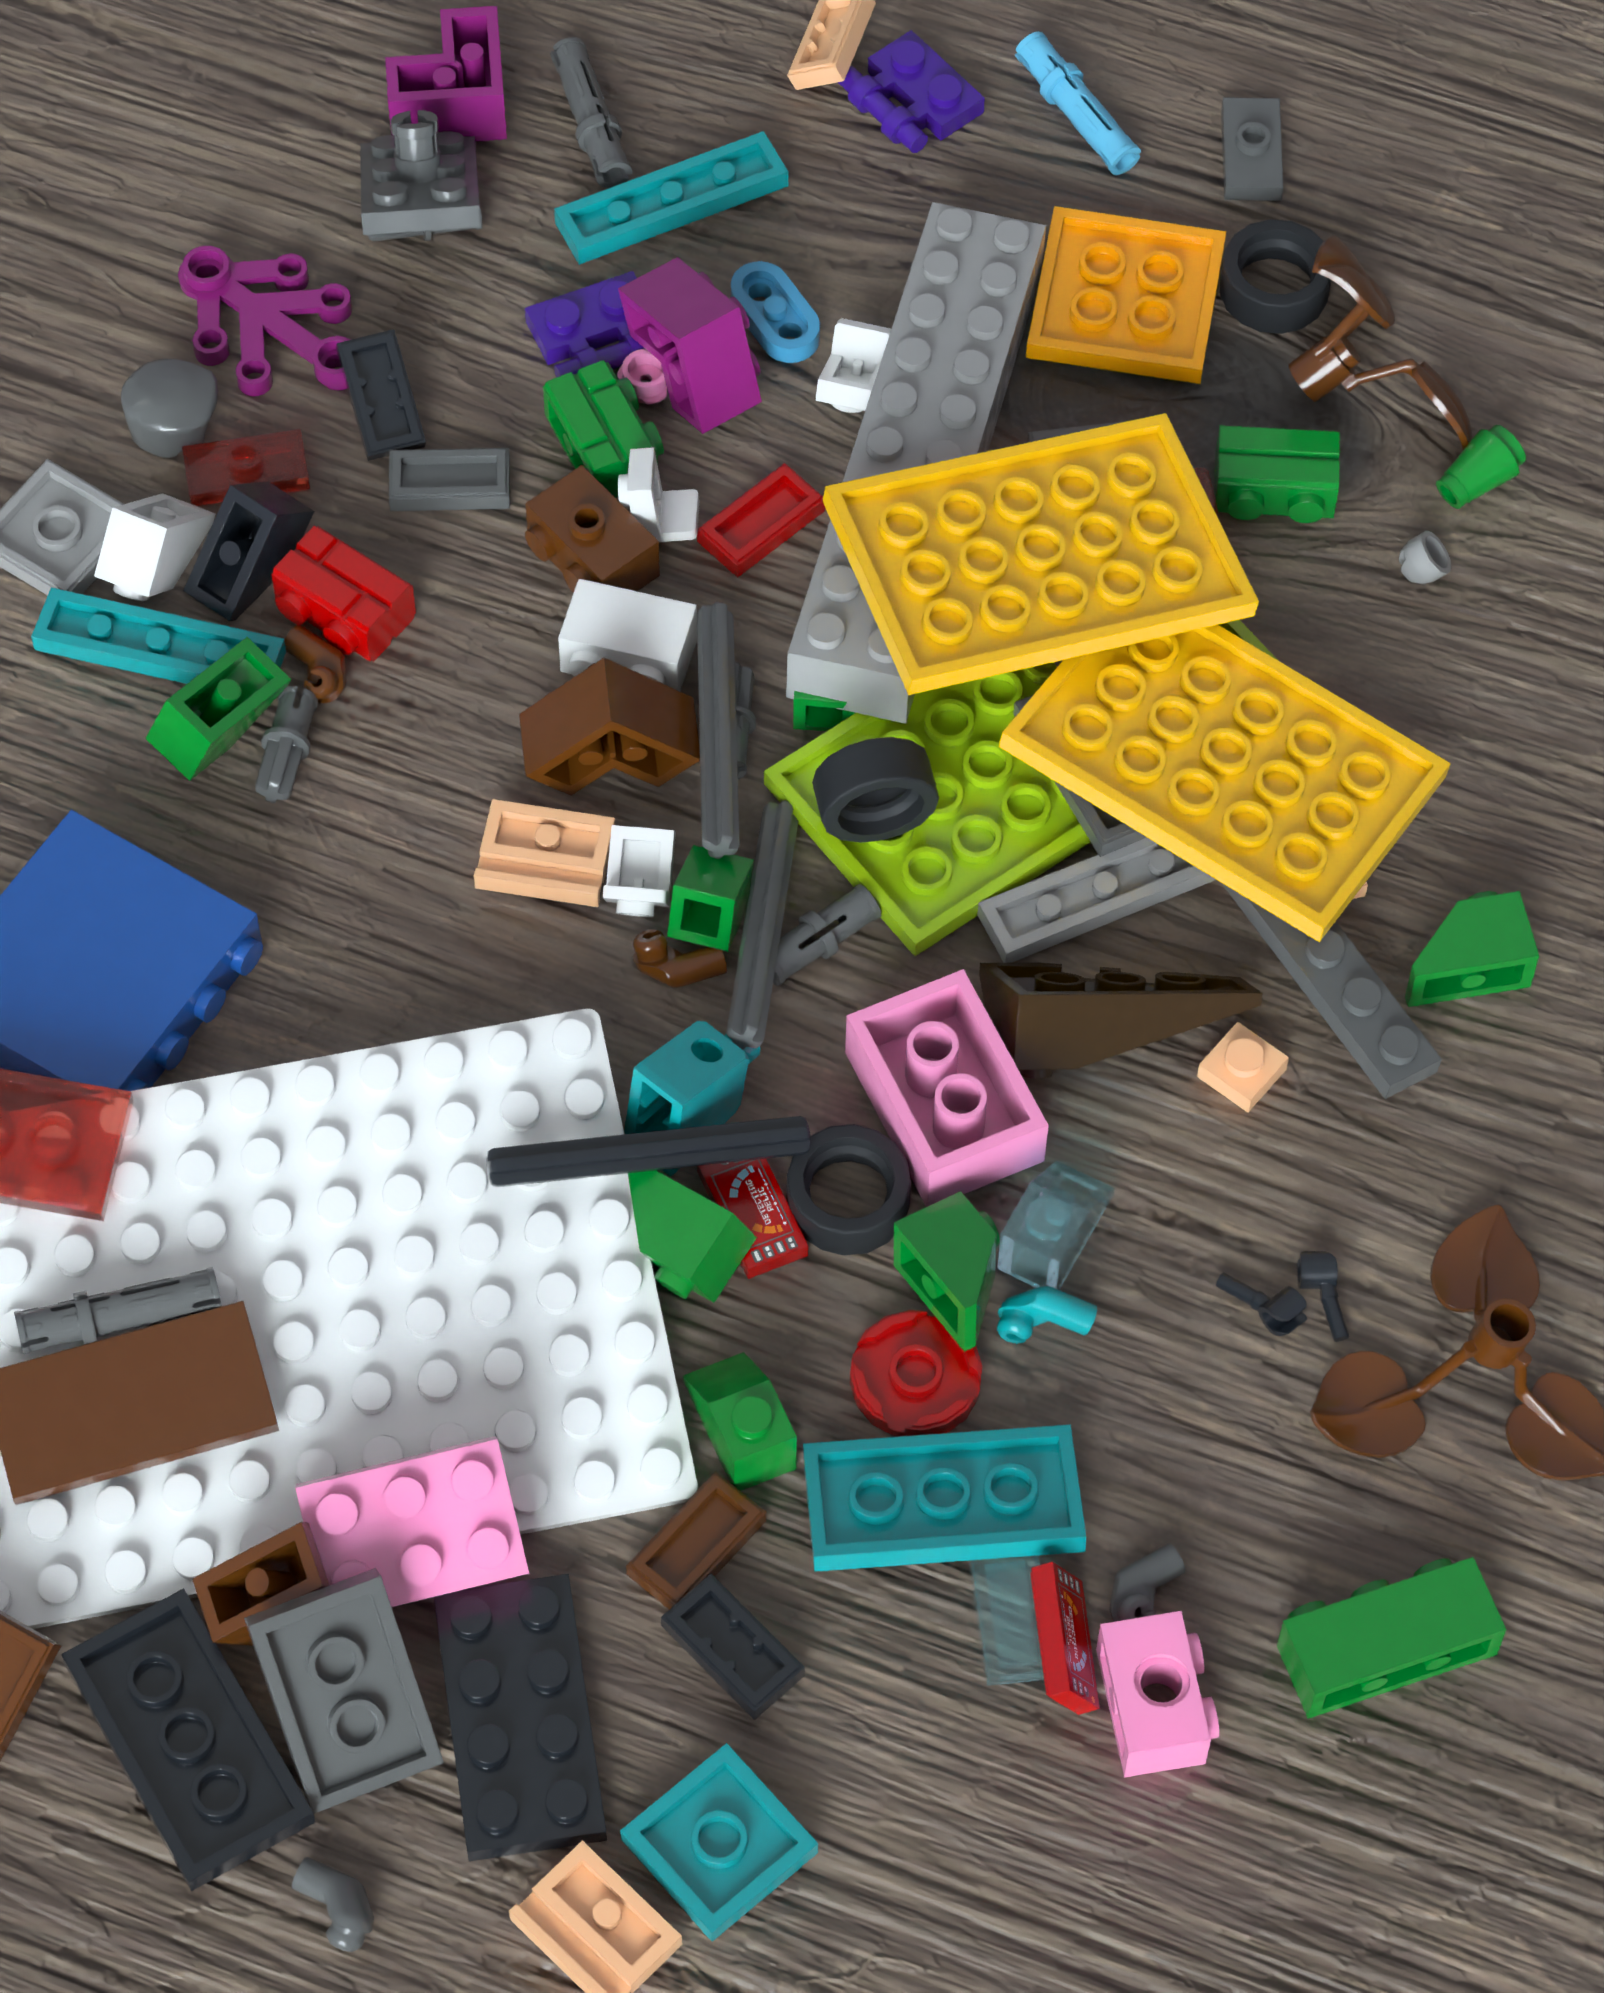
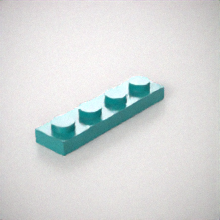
M762 131L554 208L555 224L577 263L580 265L788 187L789 171L765 132Z
M52 587L31 636L33 647L36 651L185 684L189 683L246 637L257 645L279 668H281L286 654L284 638Z

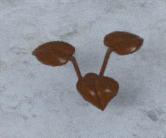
M1331 236L1319 247L1312 272L1336 282L1354 298L1357 304L1329 335L1288 364L1294 379L1311 400L1317 402L1340 384L1350 392L1360 384L1398 373H1407L1416 380L1424 393L1449 421L1461 441L1462 450H1464L1472 440V430L1466 410L1451 387L1427 362L1423 361L1421 364H1418L1414 359L1410 358L1355 374L1354 367L1361 362V359L1347 337L1369 315L1385 329L1394 324L1395 316L1381 288L1366 274L1359 261L1346 245L1336 236Z
M1499 1204L1474 1214L1458 1225L1438 1248L1431 1265L1430 1279L1439 1302L1444 1307L1455 1312L1474 1311L1476 1323L1469 1332L1468 1341L1422 1381L1408 1389L1407 1378L1403 1369L1391 1358L1373 1351L1350 1353L1335 1362L1325 1374L1310 1410L1314 1425L1327 1439L1349 1452L1367 1457L1383 1458L1395 1456L1412 1447L1425 1431L1426 1422L1424 1415L1413 1400L1426 1394L1469 1358L1474 1357L1479 1364L1493 1369H1502L1512 1365L1514 1366V1393L1523 1404L1514 1408L1509 1414L1505 1430L1510 1449L1517 1460L1534 1474L1548 1479L1573 1480L1604 1475V1409L1596 1397L1579 1381L1568 1375L1556 1372L1542 1375L1533 1385L1531 1392L1527 1387V1367L1531 1363L1532 1357L1524 1349L1532 1340L1536 1331L1535 1318L1530 1308L1534 1305L1539 1295V1274L1530 1252L1513 1230L1503 1207Z

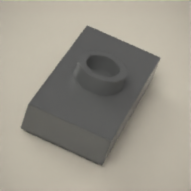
M1223 97L1221 124L1224 200L1282 201L1283 165L1280 98Z

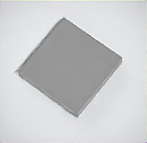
M46 459L0 509V567L47 596L51 587L83 594L97 578L94 575L112 508L124 503L51 460Z

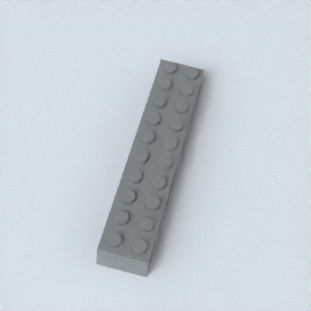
M932 202L843 482L987 452L989 450L1040 280L1046 225ZM830 520L788 650L786 698L794 699V691L847 702L841 710L906 724L915 694L908 695Z

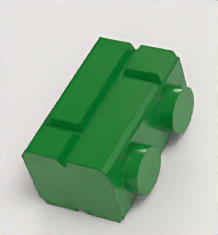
M605 360L579 369L577 374L570 372L548 380L543 386L545 416L574 469H577L582 465L615 498L619 497V475L628 474L630 449L654 447L658 465V456L664 454L660 434L652 421L642 423L636 413L639 410V402L633 385L627 377L618 380L608 362L606 363Z
M1219 425L1215 452L1214 511L1229 513L1232 517L1241 520H1251L1261 515L1289 516L1292 520L1299 523H1313L1321 518H1334L1339 492L1340 432Z

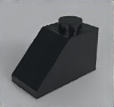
M268 481L230 485L183 591L228 621L237 620L273 583L271 574L274 567L290 550L294 551L296 549V545L303 538L315 511Z

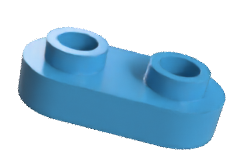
M763 261L751 262L741 266L731 279V297H735L745 309L749 319L748 329L765 352L772 358L786 363L800 362L812 356L820 342V321L816 312L786 273L777 265ZM756 297L766 298L765 301L753 300ZM786 337H794L795 339H786Z

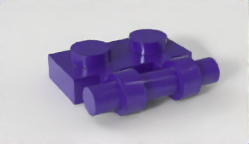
M912 30L868 57V73L870 75L863 76L855 67L850 66L845 80L838 82L848 92V101L861 113L869 112L882 124L881 132L894 144L902 143L912 153L922 150L928 142V136L922 129H929L942 141L984 113L985 98ZM894 97L903 106L896 107L889 99Z
M633 271L525 308L526 324L547 365L570 358L569 361L554 365L556 378L570 372L577 374L579 369L605 360L606 363L608 362L612 370L622 366L624 359L630 353L645 349L629 334L618 288L637 279ZM619 341L618 344H615V345H612V346H609V347H606V348H603V349H600V350H597V351L594 350V349H597V348H599V347H602V346H605V345H608V344H611V343H614V342Z

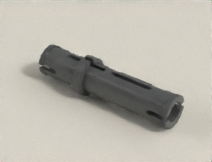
M576 37L562 39L553 46L554 51H551L550 55L557 73H559L564 92L578 125L575 135L579 147L584 152H587L590 157L596 181L601 187L611 188L629 180L628 175H632V169L620 143L622 130L618 119L610 114L606 106L605 98L589 60L584 41Z
M213 1267L187 1275L134 1285L107 1293L103 1292L87 1296L86 1291L73 1293L74 1299L41 1308L15 1311L14 1315L23 1354H27L32 1351L45 1349L46 1347L83 1340L84 1345L96 1342L98 1336L177 1319L182 1316L222 1307L215 1272Z

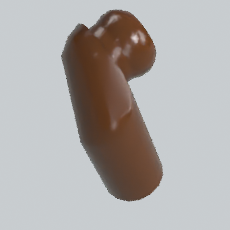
M302 625L293 627L284 640L287 653L307 665V680H304V688L314 693L319 703H330L338 699L346 687L344 654Z
M656 929L644 930L637 934L633 940L635 951L633 961L639 971L672 988L687 986L727 973V965L722 950L703 947L683 954L668 946L667 939L663 933Z

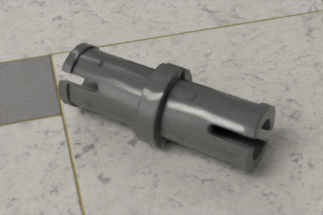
M858 884L852 888V891L818 913L809 910L800 916L799 925L780 937L773 983L776 986L781 985L785 982V979L803 969L820 956L824 959H829L838 953V944L871 921L880 918L881 910L872 894L863 885ZM834 920H838V926L804 949L800 950L798 948L800 943Z

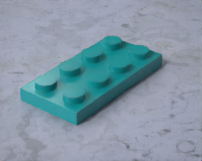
M1071 1424L803 1443V1461L814 1572L1086 1552V1530Z

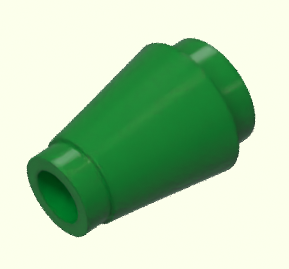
M1494 425L1489 430L1480 429L1445 471L1444 476L1436 481V487L1440 495L1450 506L1460 509L1466 503L1518 476L1519 466L1526 461L1525 451L1515 436L1501 425Z

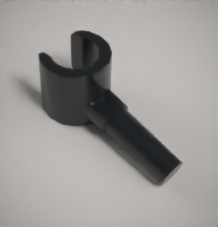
M1303 1251L1300 1253V1259L1297 1262L1298 1288L1320 1289V1300L1334 1342L1346 1340L1349 1338V1333L1338 1302L1339 1296L1336 1290L1338 1274L1336 1258L1326 1251Z
M1224 1272L1216 1282V1287L1256 1310L1265 1327L1275 1336L1287 1335L1307 1320V1316L1302 1312L1307 1307V1302L1297 1290L1290 1286L1285 1287L1275 1296L1269 1298L1262 1291H1257Z

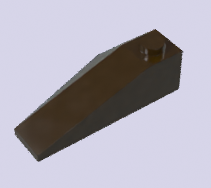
M980 963L979 969L985 1009L1020 1074L1025 1078H1049L1052 1076L1053 1070L1077 1069L1262 1005L1263 993L1241 977L1160 972L1155 975V983H1146V978L1143 976L1121 972V968L1100 967V973L1095 975V979L1061 972L1062 964Z

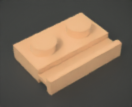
M492 799L480 847L479 863L474 872L475 889L599 907L600 892L609 861L611 827L615 825V818Z
M583 1840L532 1888V1893L519 1905L516 1903L509 1910L510 1920L585 1993H633L682 1945V1935Z

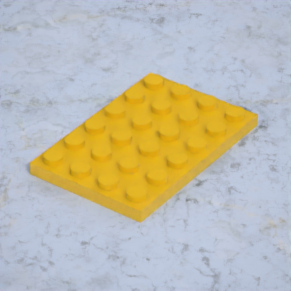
M1166 413L825 486L823 504L908 695L1254 617L1259 603Z
M1219 625L1063 660L1004 729L999 743L1001 749L1318 942L1322 940L1446 778L1451 765L1450 762Z

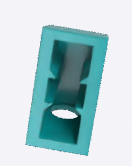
M696 1021L634 1067L624 1134L725 1124L741 1105L748 1065L760 1055V1046L758 1048L746 1047L742 1050L732 1042V1039L726 1033L723 1035L705 1021ZM680 1168L664 1169L663 1171L671 1177Z

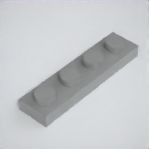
M1145 838L1104 856L1096 855L979 902L977 915L1003 963H1012L1216 879L1151 839Z

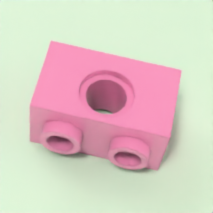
M1182 1611L1100 1624L1096 1651L1124 1778L1206 1764L1211 1739L1219 1737L1218 1717L1212 1697L1201 1698L1196 1675L1204 1673L1202 1647L1197 1633H1186ZM1150 1684H1164L1170 1687L1177 1697L1169 1702H1156L1148 1698L1142 1689Z

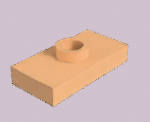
M875 0L818 1L787 74L796 90L845 80L876 5Z

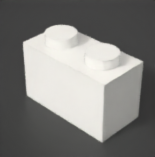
M578 579L558 637L560 671L577 676L590 665L604 657L681 691L697 642V605Z

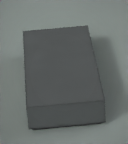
M509 448L390 450V511L510 509Z

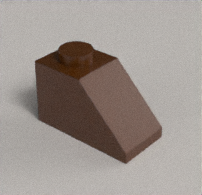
M300 1522L192 1579L212 1642L253 1646L244 1620L245 1617L329 1586L310 1525L307 1522Z

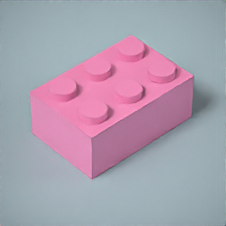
M964 969L846 1016L845 1053L890 1139L896 1143L907 1160L910 1177L926 1207L961 1191L963 1194H966L1045 1161L1048 1123Z
M495 1436L299 1483L295 1486L303 1522H307L310 1525L329 1585L376 1568L382 1577L391 1607L529 1574L499 1442Z

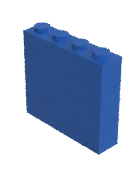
M71 809L0 895V1069L60 1104L151 1088L165 1069L172 1070L180 1063L187 1051L190 1037L201 1023H208L217 1016L225 1002L227 990L239 975L245 976L249 974L257 965L263 951L257 913Z

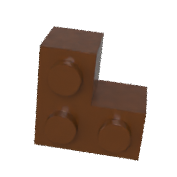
M604 657L519 714L526 777L571 796L613 768L660 787L700 761V745L694 698Z

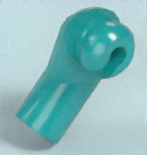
M1040 1286L1006 1298L997 1312L1000 1320L996 1328L1001 1338L1016 1344L1024 1343L1032 1336L1033 1327L1046 1322H1052L1085 1336L1095 1321L1097 1306L1051 1286Z

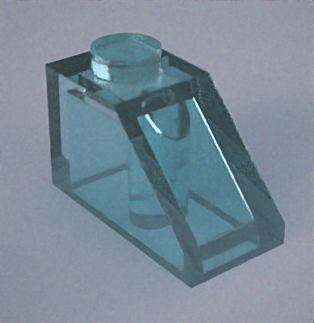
M1059 1161L1053 1163L1030 1182L1002 1230L997 1269L1036 1288L1051 1286L1060 1290L1112 1199L1115 1188Z

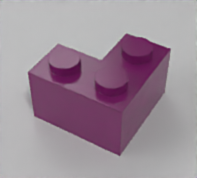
M497 6L440 9L442 54L385 57L390 121L396 114L410 111L411 124L418 123V110H424L437 115L438 132L452 131L458 132L463 136H475V141L507 139Z
M676 257L618 288L630 336L661 362L672 409L698 431L704 434L762 402L756 379L761 374L760 366L754 353L749 348L745 332L749 328V319L746 311L735 297L728 298L714 287L712 281L704 272L697 273L680 258Z

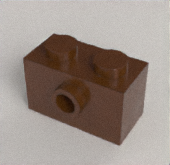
M582 465L525 503L527 519L525 538L530 549L540 560L544 562L550 560L563 573L565 582L573 593L578 579L638 591L660 576L659 541Z

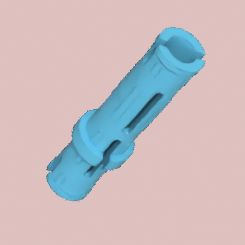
M1037 31L1026 36L1016 47L1017 53L1015 57L1038 81L1041 86L1040 94L1049 104H1056L1063 111L1078 132L1102 158L1113 175H1120L1130 170L1140 159L1139 153H1141V149L1126 135L1100 101L1085 86L1083 73L1074 63H1067L1055 50L1043 32Z

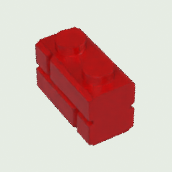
M314 525L297 543L296 549L294 551L290 550L274 567L271 574L275 603L279 611L295 624L302 625L307 621L323 631L327 642L339 649L344 655H350L354 651L368 661L374 662L391 644L392 638L394 636L397 638L413 621L416 614L413 585L319 526L316 527Z

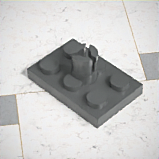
M418 110V123L411 124L410 111L396 114L390 121L393 135L377 137L371 143H360L363 235L481 227L475 136H463L458 132L452 131L438 132L437 115L429 111Z
M376 1568L244 1618L307 1803L314 1814L444 1763L382 1577Z

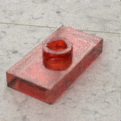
M301 429L182 446L192 505L200 506L223 502L229 486L234 484L268 481L286 493L310 489Z

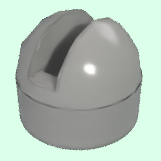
M1424 531L1410 539L1400 550L1399 563L1402 565L1401 572L1410 582L1424 585L1436 581L1451 571V560L1446 548L1440 539L1430 531Z

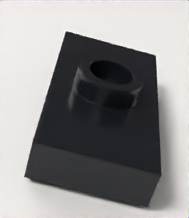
M392 329L337 343V354L367 460L370 461L389 456L390 450H414L425 447V436L395 330Z
M712 1574L661 1617V1626L754 1720L805 1676V1667Z

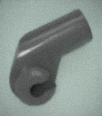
M1169 1543L1117 1572L1114 1578L1109 1607L1114 1622L1156 1615V1611H1153L1156 1589L1181 1576L1186 1571L1183 1560L1173 1545Z
M305 1857L296 1871L292 1882V1889L326 1904L328 1915L332 1920V1924L326 1932L327 1939L331 1945L347 1952L359 1950L364 1943L365 1933L372 1931L374 1916L364 1886L357 1879L312 1858Z

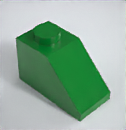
M246 637L166 700L145 739L181 774L191 781L237 742L288 686L291 678Z
M1484 891L1476 893L1466 900H1460L1455 904L1412 965L1405 993L1408 1007L1531 987L1539 959V952L1520 891L1498 894L1494 891Z
M657 1170L628 1173L639 1250L658 1268L654 1275L655 1280L683 1299H687L691 1291H694L714 1303L757 1237L734 1213Z
M960 1191L894 1222L893 1266L965 1352L975 1347L995 1279L996 1247L1000 1243V1238L992 1218L983 1210L978 1212Z
M745 1352L683 1375L684 1385L724 1472L732 1485L742 1491L796 1470L797 1436L770 1379Z

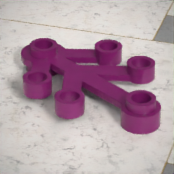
M215 246L196 247L186 254L179 267L178 279L182 291L188 297L197 300L198 330L194 333L192 342L195 357L201 364L216 366L223 363L229 356L228 336L220 328L221 301H223L239 313L241 360L236 366L238 387L242 393L253 397L261 396L267 393L273 385L271 366L265 359L264 331L313 364L315 377L321 384L331 390L347 389L342 368H332L341 367L336 344L351 339L343 336H332L321 340L286 316L318 313L320 319L326 323L338 324L346 321L352 313L350 292L345 286L331 283L324 285L320 289L304 290L309 283L308 267L306 260L297 254H284L277 259L243 262H233L223 250ZM288 271L299 272L297 275L291 277L283 275L285 272ZM274 282L277 289L281 292L255 294L243 285ZM330 301L342 302L334 307L326 305ZM211 342L219 344L217 347L211 349L203 347L205 344ZM251 373L263 374L257 379L246 378Z

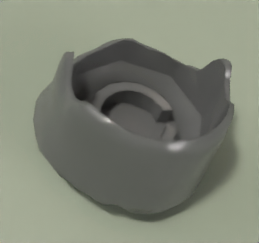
M178 359L154 360L134 371L125 381L121 390L122 407L133 441L144 451L162 458L176 457L184 450H193L195 452L202 450L208 423L217 405V378L212 371L197 364Z

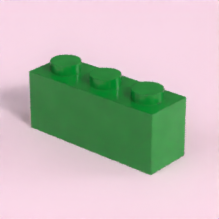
M1474 1557L1452 1563L1451 1559L1443 1558L1420 1567L1411 1578L1389 1584L1388 1580L1385 1579L1375 1580L1357 1588L1351 1594V1598L1330 1605H1326L1324 1601L1319 1600L1299 1606L1289 1613L1286 1620H1283L1277 1648L1306 1716L1310 1719L1493 1657L1498 1654L1506 1627Z

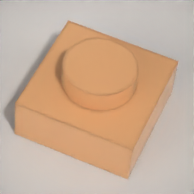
M1237 1022L1199 1064L1197 1077L1249 1113L1287 1070L1289 1057Z

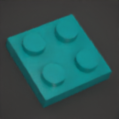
M727 1743L620 1830L621 1841L712 1942L818 1854L819 1845Z

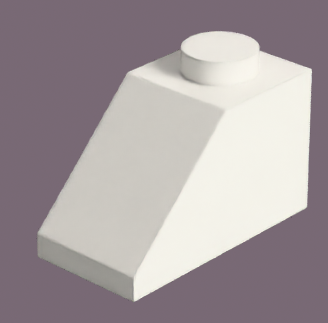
M163 493L113 507L94 576L113 583V591L115 593L140 601L148 600L150 596L173 589L212 527L216 513Z

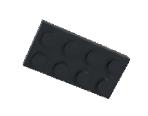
M569 1574L473 1587L435 1596V1611L469 1862L576 1846L582 1840L586 1844L607 1841Z
M184 1588L61 1654L68 1672L191 1891L316 1823L312 1809L216 1643L212 1642L207 1627Z

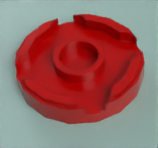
M907 1310L883 1317L865 1330L857 1343V1349L853 1353L850 1369V1387L856 1406L873 1426L894 1437L948 1433L967 1419L979 1399L982 1362L977 1347L975 1346L964 1352L936 1317L927 1316V1311Z

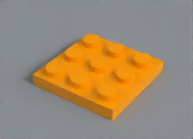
M1054 206L1027 341L1026 358L1201 384L1227 231Z

